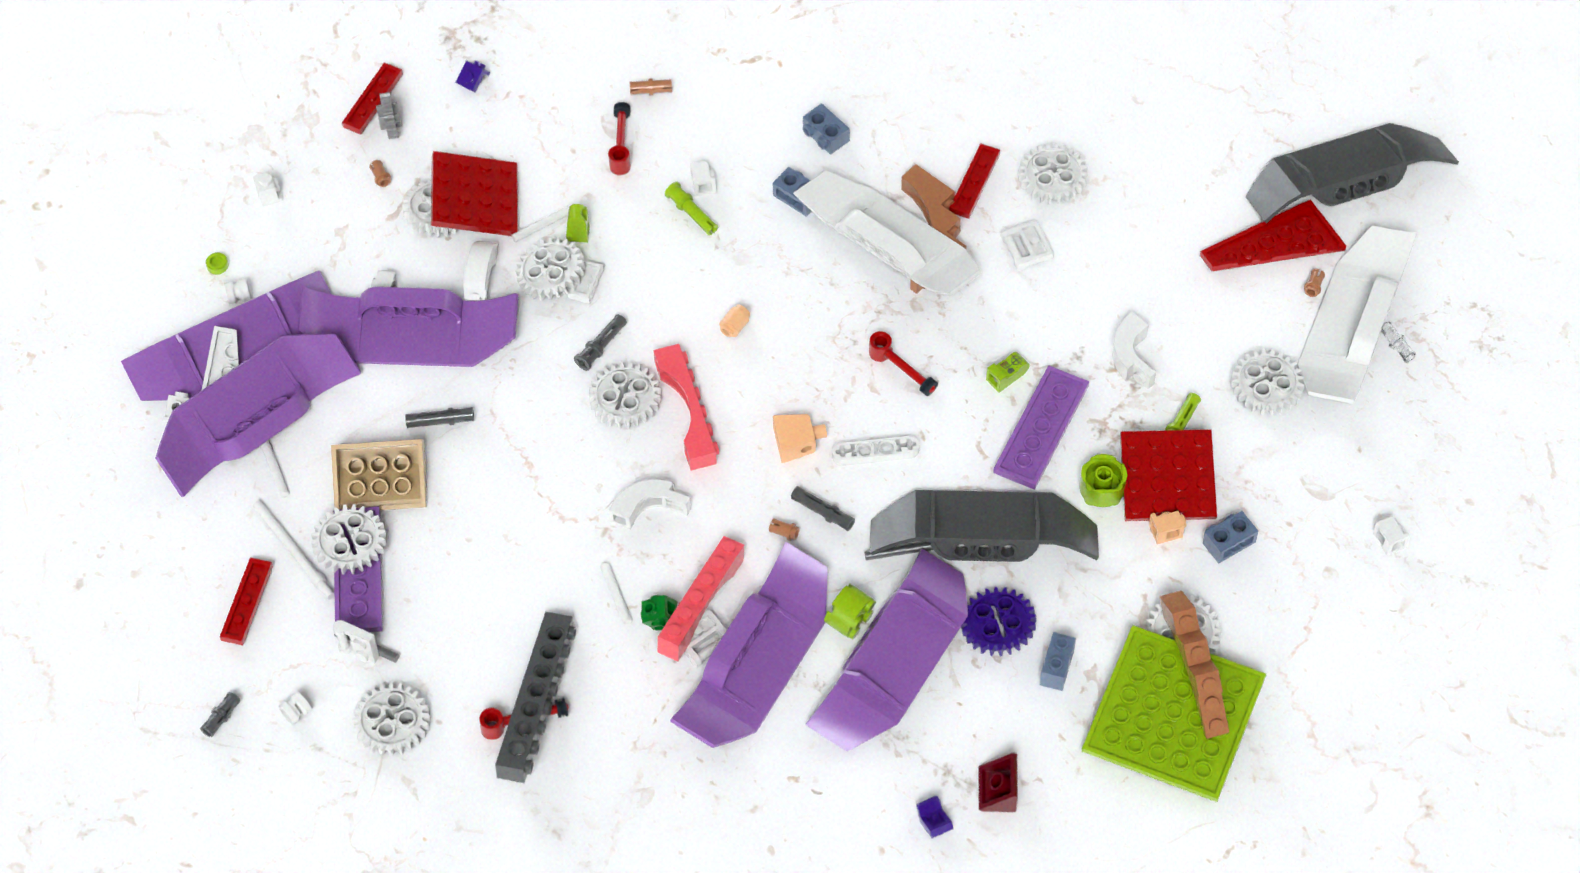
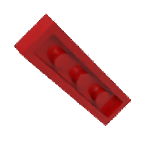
M384 62L342 121L343 128L361 135L377 113L376 105H381L379 94L391 93L403 75L402 69Z
M980 143L953 199L955 202L949 207V211L955 215L967 219L970 218L1000 156V149Z
M249 558L219 636L221 641L244 645L271 574L272 562Z

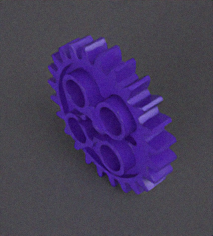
M995 587L992 593L986 588L985 595L977 592V600L969 598L970 605H967L968 616L961 628L963 636H966L967 643H972L974 650L980 647L981 654L989 650L990 656H993L994 652L998 651L1000 657L1003 655V651L1006 650L1011 655L1012 648L1020 651V643L1028 645L1027 638H1033V631L1036 630V614L1034 606L1030 604V600H1024L1023 593L1016 596L1015 589L1007 593V587H1004L1002 592H999L998 588ZM991 606H994L997 611L999 622L1002 624L1006 637L1001 635L998 621L994 617V611Z

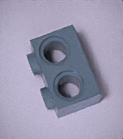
M822 103L803 116V132L808 137H812L822 150L825 149L830 155L850 141V128Z
M788 166L772 183L773 196L806 217L812 212L793 194L811 180L806 178L800 171H795Z
M1241 511L1237 514H1230L1218 525L1213 524L1209 526L1204 533L1203 545L1219 564L1256 543L1258 530L1244 512Z
M1053 632L1041 671V686L1063 691L1075 650V637Z

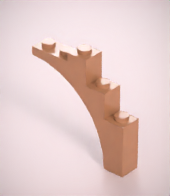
M915 164L902 176L901 190L918 205L928 225L966 249V245L956 239L961 231V218L949 211V207L955 202L953 200L955 191ZM910 279V290L916 294L922 289H926Z
M1182 590L1159 596L1164 619L1175 638L1191 682L1204 736L1208 739L1230 733L1221 694L1223 690L1219 671L1211 661L1207 638L1200 631L1194 605Z

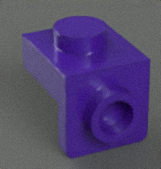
M466 60L455 83L475 93L484 74L489 76L491 72L485 70L486 65L476 60L474 63Z
M938 796L929 798L916 805L920 823L931 838L954 829L952 821L942 809Z

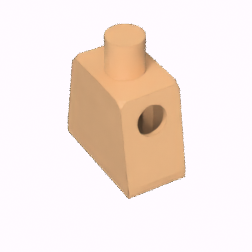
M808 414L773 416V429L781 463L814 453L816 451L815 439L827 437L825 424L812 426Z

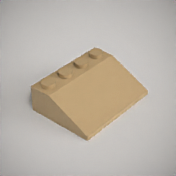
M424 440L331 445L334 506L339 510L343 509V505H346L347 509H351L353 504H355L356 508L379 506L380 510L426 507Z

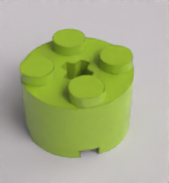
M1099 454L1091 457L1082 466L1079 488L1085 503L1097 507L1118 505L1123 497L1126 486V467L1112 455Z
M849 583V586L846 585L833 601V612L828 611L826 613L824 622L853 640L860 631L859 625L861 622L867 623L874 612L872 608L876 601Z

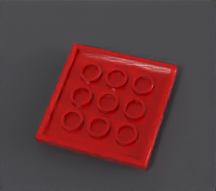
M433 151L431 156V226L511 236V234L518 232L517 162Z
M1212 429L1120 432L1121 463L1124 464L1127 470V480L1123 494L1125 521H1150V515L1153 513L1159 516L1164 512L1179 511L1180 515L1183 514L1185 520L1217 518Z

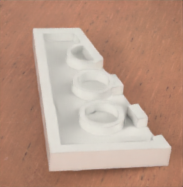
M214 326L202 390L239 365L237 330Z

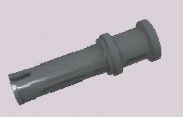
M616 314L593 341H588L585 344V349L580 354L574 356L575 363L583 370H590L591 364L596 358H600L603 355V349L627 324L626 319L622 315ZM611 329H613V330L611 331V333H610L606 338H604L605 335H606Z

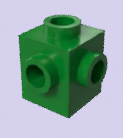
M654 595L648 600L641 601L642 623L653 630H662L677 608L678 601L666 595Z

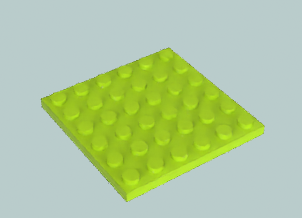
M1132 625L1083 744L1082 752L1218 802L1265 681L1266 673L1210 653L1211 661L1219 671L1223 690L1221 694L1230 733L1206 739L1191 682L1176 641Z

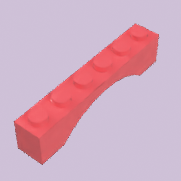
M679 344L653 350L654 362L660 380L670 385L680 394L690 411L691 422L684 439V452L690 470L717 464L716 455L719 454V448L716 441L712 442L711 436H713L711 424H706L705 418H707L705 407L699 404L698 400H701L698 387L693 386L692 382H695L692 369H688L686 365L689 364L686 351L682 352Z
M723 536L658 635V653L675 661L680 660L689 646L699 621L718 590L729 579L733 578L743 563L744 544Z

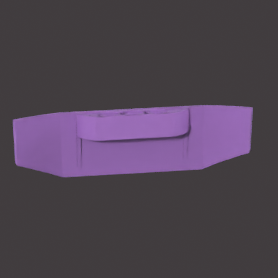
M320 270L278 287L122 360L121 363L140 400L164 401L168 400V395L175 396V392L189 394L188 398H191L202 390L214 326L237 330L239 365L282 335H299L300 333L297 330L302 287L332 294Z
M303 286L301 289L297 331L300 334L336 333L355 363L474 367L515 339L519 295L514 293L490 300L463 301L456 293L446 289L372 287L365 290L360 297H343Z
M336 333L282 335L172 410L155 459L179 495L184 497L214 467L223 461L235 460L249 454L302 417L308 411L312 399L333 386L361 374V371Z
M785 542L764 585L758 594L753 593L748 597L712 652L704 669L700 684L687 702L671 718L670 722L712 748L756 733L825 624L828 567L792 544Z
M922 548L905 580L880 609L843 665L840 678L805 725L847 752L898 725L968 616L963 573Z

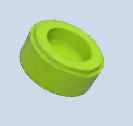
M217 252L207 257L206 267L210 273L218 275L228 269V260L224 254Z

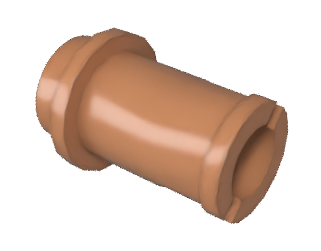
M380 160L371 162L369 168L375 177L376 185L380 187L388 186L391 182V176L386 172L383 163Z
M1313 269L1309 281L1304 285L1305 293L1310 297H1315L1321 292L1320 286L1325 273L1321 270L1320 275L1317 276L1320 269Z
M775 518L772 519L771 522L774 525L770 524V533L784 536L788 541L797 539L800 528L796 527L795 523L788 524Z

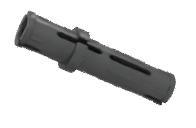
M451 407L448 410L406 414L407 428L449 424L451 426L455 423L474 421L473 407L453 409Z
M799 486L791 494L792 500L825 518V521L833 522L846 531L851 530L855 523V518L840 511L839 507L827 504Z

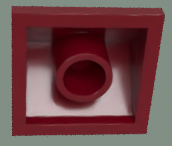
M1013 752L978 766L979 811L1016 812L1018 799L1017 753Z

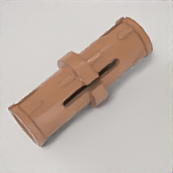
M651 78L648 81H630V95L672 93L671 79L653 80Z

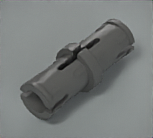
M228 692L218 707L212 709V714L200 728L203 734L213 737L223 722L226 723L228 721L230 713L240 703L237 695Z

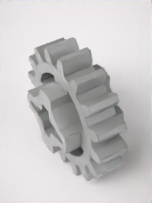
M389 92L379 94L381 105H376L380 129L387 130L388 139L398 138L396 127L402 125L397 102H391Z

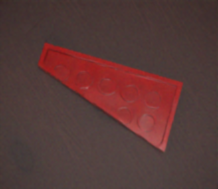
M1310 199L1274 216L1268 223L1263 221L1202 250L1200 257L1211 271L1345 251L1346 244Z

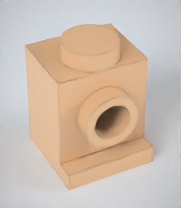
M1179 511L1164 512L1159 516H1156L1155 513L1150 515L1149 527L1157 544L1183 537L1184 528L1187 525L1184 515H1180Z

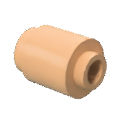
M739 304L732 307L719 323L721 332L727 337H736L749 322L750 312L748 309Z

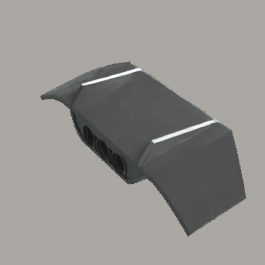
M1388 123L1272 158L1245 197L1261 218L1268 223L1288 205L1305 196L1312 195L1324 205L1335 206L1394 188L1403 179L1407 165L1421 161H1437L1458 165L1459 161L1439 138L1410 127Z
M915 490L884 509L871 520L870 553L872 556L901 544L930 542L932 548L940 557L953 561L1021 562L1031 557L1038 549L1039 544L1070 548L1096 561L1099 558L1097 524L1054 493ZM987 545L988 547L982 548L980 546Z

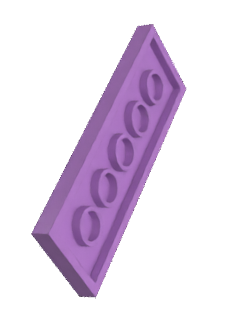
M1048 365L998 459L993 473L1035 490L1089 387V381Z
M379 506L365 507L366 513L369 510H373L374 516L378 515L380 518ZM341 524L350 549L356 555L357 552L354 549L353 542L350 540L346 526ZM377 553L378 561L371 560L372 567L366 564L363 565V572L359 568H355L354 574L351 573L350 569H347L345 574H342L339 568L334 573L335 622L342 620L367 632L383 631L381 554Z

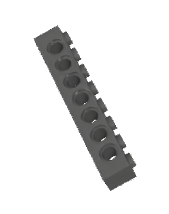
M545 612L495 763L496 776L499 779L525 783L527 774L531 775L533 771L534 761L532 759L539 752L540 741L538 740L540 735L545 733V718L550 716L552 711L551 699L552 696L556 697L558 692V677L562 678L565 667L563 662L564 659H568L571 647L569 643L576 636L573 616Z

